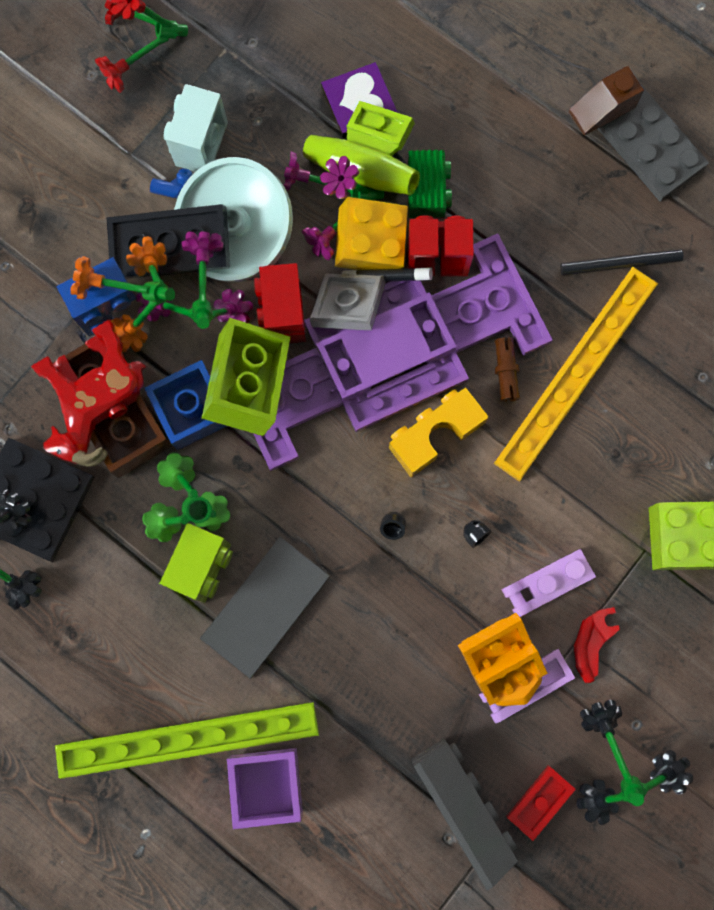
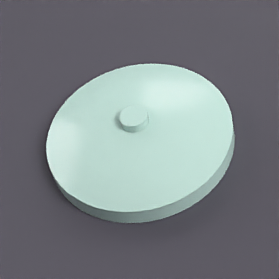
M227 157L207 163L198 169L184 184L177 198L174 210L218 204L225 205L227 207L230 268L206 271V276L224 282H242L260 276L259 267L274 265L282 256L289 242L293 226V212L289 195L281 181L270 170L253 160Z

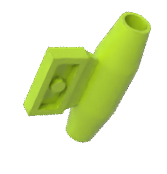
M359 101L346 126L347 140L310 135L304 143V158L328 172L326 162L329 159H334L338 163L340 157L346 156L350 160V166L356 165L359 169V174L354 180L358 184L369 188L412 195L419 183V171L392 157L397 151L402 150L415 125L412 117Z

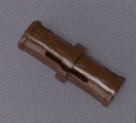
M505 337L494 340L498 365L495 367V375L499 376L500 401L507 402V399L510 402L520 400L517 373L520 372V368L516 364L514 338L508 337L507 341H505Z

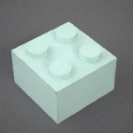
M185 84L182 94L176 96L174 102L175 113L172 121H168L165 126L164 140H166L175 166L196 172L207 163L215 160L228 121L221 94Z

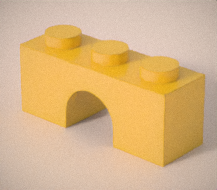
M466 387L460 392H457L456 389L452 390L441 399L443 404L434 411L429 407L416 417L418 422L408 429L406 426H403L391 435L392 441L389 443V449L411 478L435 461L438 453L429 441V435L434 430L447 428L453 431L459 440L462 441L486 423L489 418Z

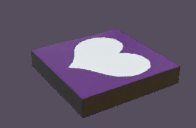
M376 62L321 82V88L342 138L347 137L346 126L359 101L397 112Z

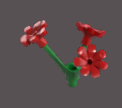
M106 0L105 8L109 10L105 15V24L113 25L115 19H118L119 16L126 20H132L135 17L153 24L157 39L126 60L122 58L115 64L111 63L106 56L99 57L94 61L99 66L101 73L108 77L106 79L107 85L111 89L115 87L121 93L125 89L121 80V74L130 69L129 65L157 46L168 42L169 39H176L177 36L187 37L188 26L177 24L176 20H167L146 7L145 2L142 0Z

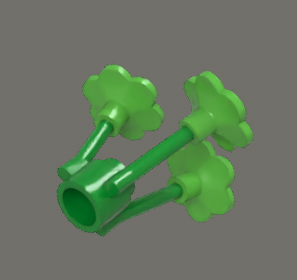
M172 452L167 456L166 460L158 463L159 483L163 487L171 486L174 490L184 488L189 497L182 504L183 514L181 516H178V511L173 506L166 507L163 503L153 504L151 511L144 513L142 521L146 525L145 534L148 538H157L160 542H168L172 539L173 534L179 532L181 524L185 525L189 521L194 522L198 527L206 526L208 530L216 531L220 528L221 523L229 520L228 501L224 496H215L212 492H205L202 496H198L197 490L189 483L195 478V472L192 469L194 462L191 457L181 456L177 452Z

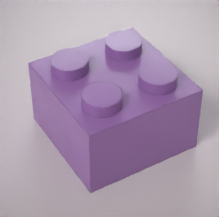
M297 748L238 754L227 758L233 829L301 822L303 809Z

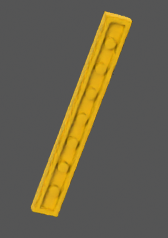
M631 268L494 462L497 467L518 481L523 478L658 285L657 282L636 268Z

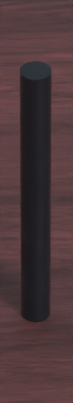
M682 249L568 262L560 264L561 275H571L683 261L684 255Z

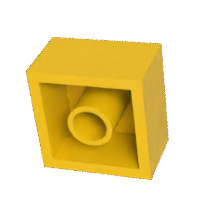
M347 197L339 207L335 267L353 270L403 268L408 206Z

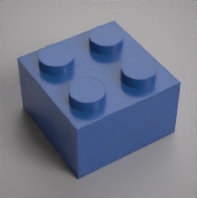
M202 360L144 388L171 444L177 450L227 427L223 424L202 419L210 374Z

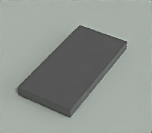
M279 537L200 639L251 679L330 578V575Z

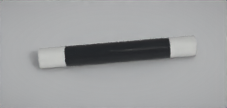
M432 268L342 271V274L384 276L385 281L432 280L433 277Z

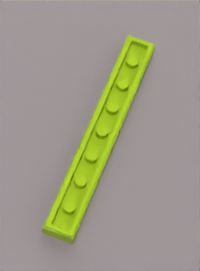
M314 702L58 744L55 745L58 777L62 779L319 736L315 705Z

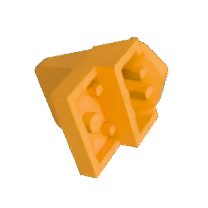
M517 613L495 622L463 640L458 645L475 682L490 706L493 704L498 706L526 705L540 686L542 677L548 674L538 650L532 644L523 621Z

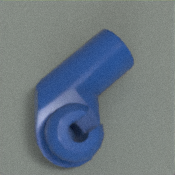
M184 168L180 169L176 174V178L170 182L153 178L150 184V192L178 198L181 189L193 173L189 169Z

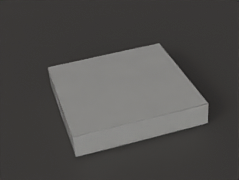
M325 273L310 317L312 327L372 331L385 287L384 276Z

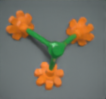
M149 236L142 239L143 246H140L138 243L131 244L129 249L132 254L126 256V262L129 266H135L134 272L137 275L143 276L146 271L151 274L153 281L146 282L143 286L105 279L104 275L95 274L94 269L91 268L90 258L85 256L79 257L75 262L77 270L73 273V281L76 282L72 284L70 291L72 295H77V299H86L87 292L91 286L98 288L108 286L142 293L143 298L149 301V304L136 319H131L129 315L124 314L120 318L111 320L123 344V352H126L130 346L135 352L141 350L143 347L142 343H145L148 338L147 333L141 330L144 325L143 321L156 306L166 301H172L175 298L174 289L168 288L158 275V265H166L167 256L164 254L166 251L165 245L159 242L154 246L153 239Z

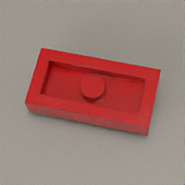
M548 765L506 817L534 841L576 789Z

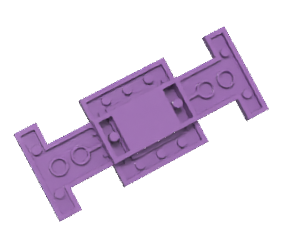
M498 233L473 244V258L481 274L431 296L430 292L426 293L421 281H390L386 283L372 331L312 327L310 318L304 320V324L316 348L286 361L275 423L264 436L254 434L270 471L299 459L287 430L343 405L355 432L361 431L468 382L469 377L457 353L510 329L523 356L551 344L553 339ZM427 362V364L424 366H421L413 371H410L402 376H399L391 381H388L380 386L371 389V386L376 385L417 365Z

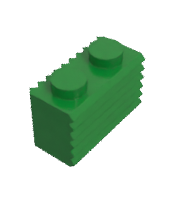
M445 150L408 151L407 165L419 171L420 174L415 192L412 195H408V217L416 218L428 215L433 218H445L446 208H451L452 190L446 189V179H451V161H445Z

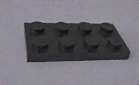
M223 204L106 217L109 259L114 257L126 279L151 277V274L147 271L143 276L137 275L134 272L135 266H129L126 262V256L132 254L129 249L131 244L138 243L140 246H143L142 239L146 236L152 237L154 246L159 242L165 245L166 251L164 254L167 256L166 265H158L159 276L199 272L196 255L182 249L181 242L186 240L185 234L187 232H194L198 237L199 232H209L210 236L214 233L221 235L222 242H224L223 249L214 252L213 257L209 258L206 271L230 268L227 207Z

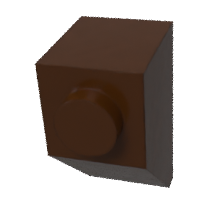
M626 66L598 82L569 109V113L585 136L635 109L644 89L630 68Z

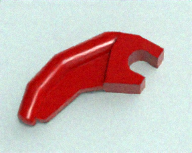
M615 607L597 610L581 622L574 644L576 669L585 683L594 682V677L598 676L599 650L608 639L620 630L619 625L610 627L605 623V617L608 614L616 613Z

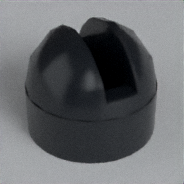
M398 512L385 514L380 525L381 534L390 540H397L404 536L406 521L403 515Z
M473 520L464 526L463 536L472 548H475L492 531L483 522Z

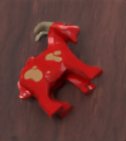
M107 320L92 329L95 336L85 342L89 349L99 352L103 356L101 367L92 369L78 378L65 355L60 356L54 363L47 356L31 366L39 377L48 380L57 393L67 432L61 434L55 426H52V435L44 442V449L64 461L86 467L99 465L107 456V451L103 450L102 447L87 454L95 425L108 417L116 419L124 415L128 411L127 406L137 400L144 386L142 372L146 369V366L140 361L128 363L125 360L123 344L111 320Z

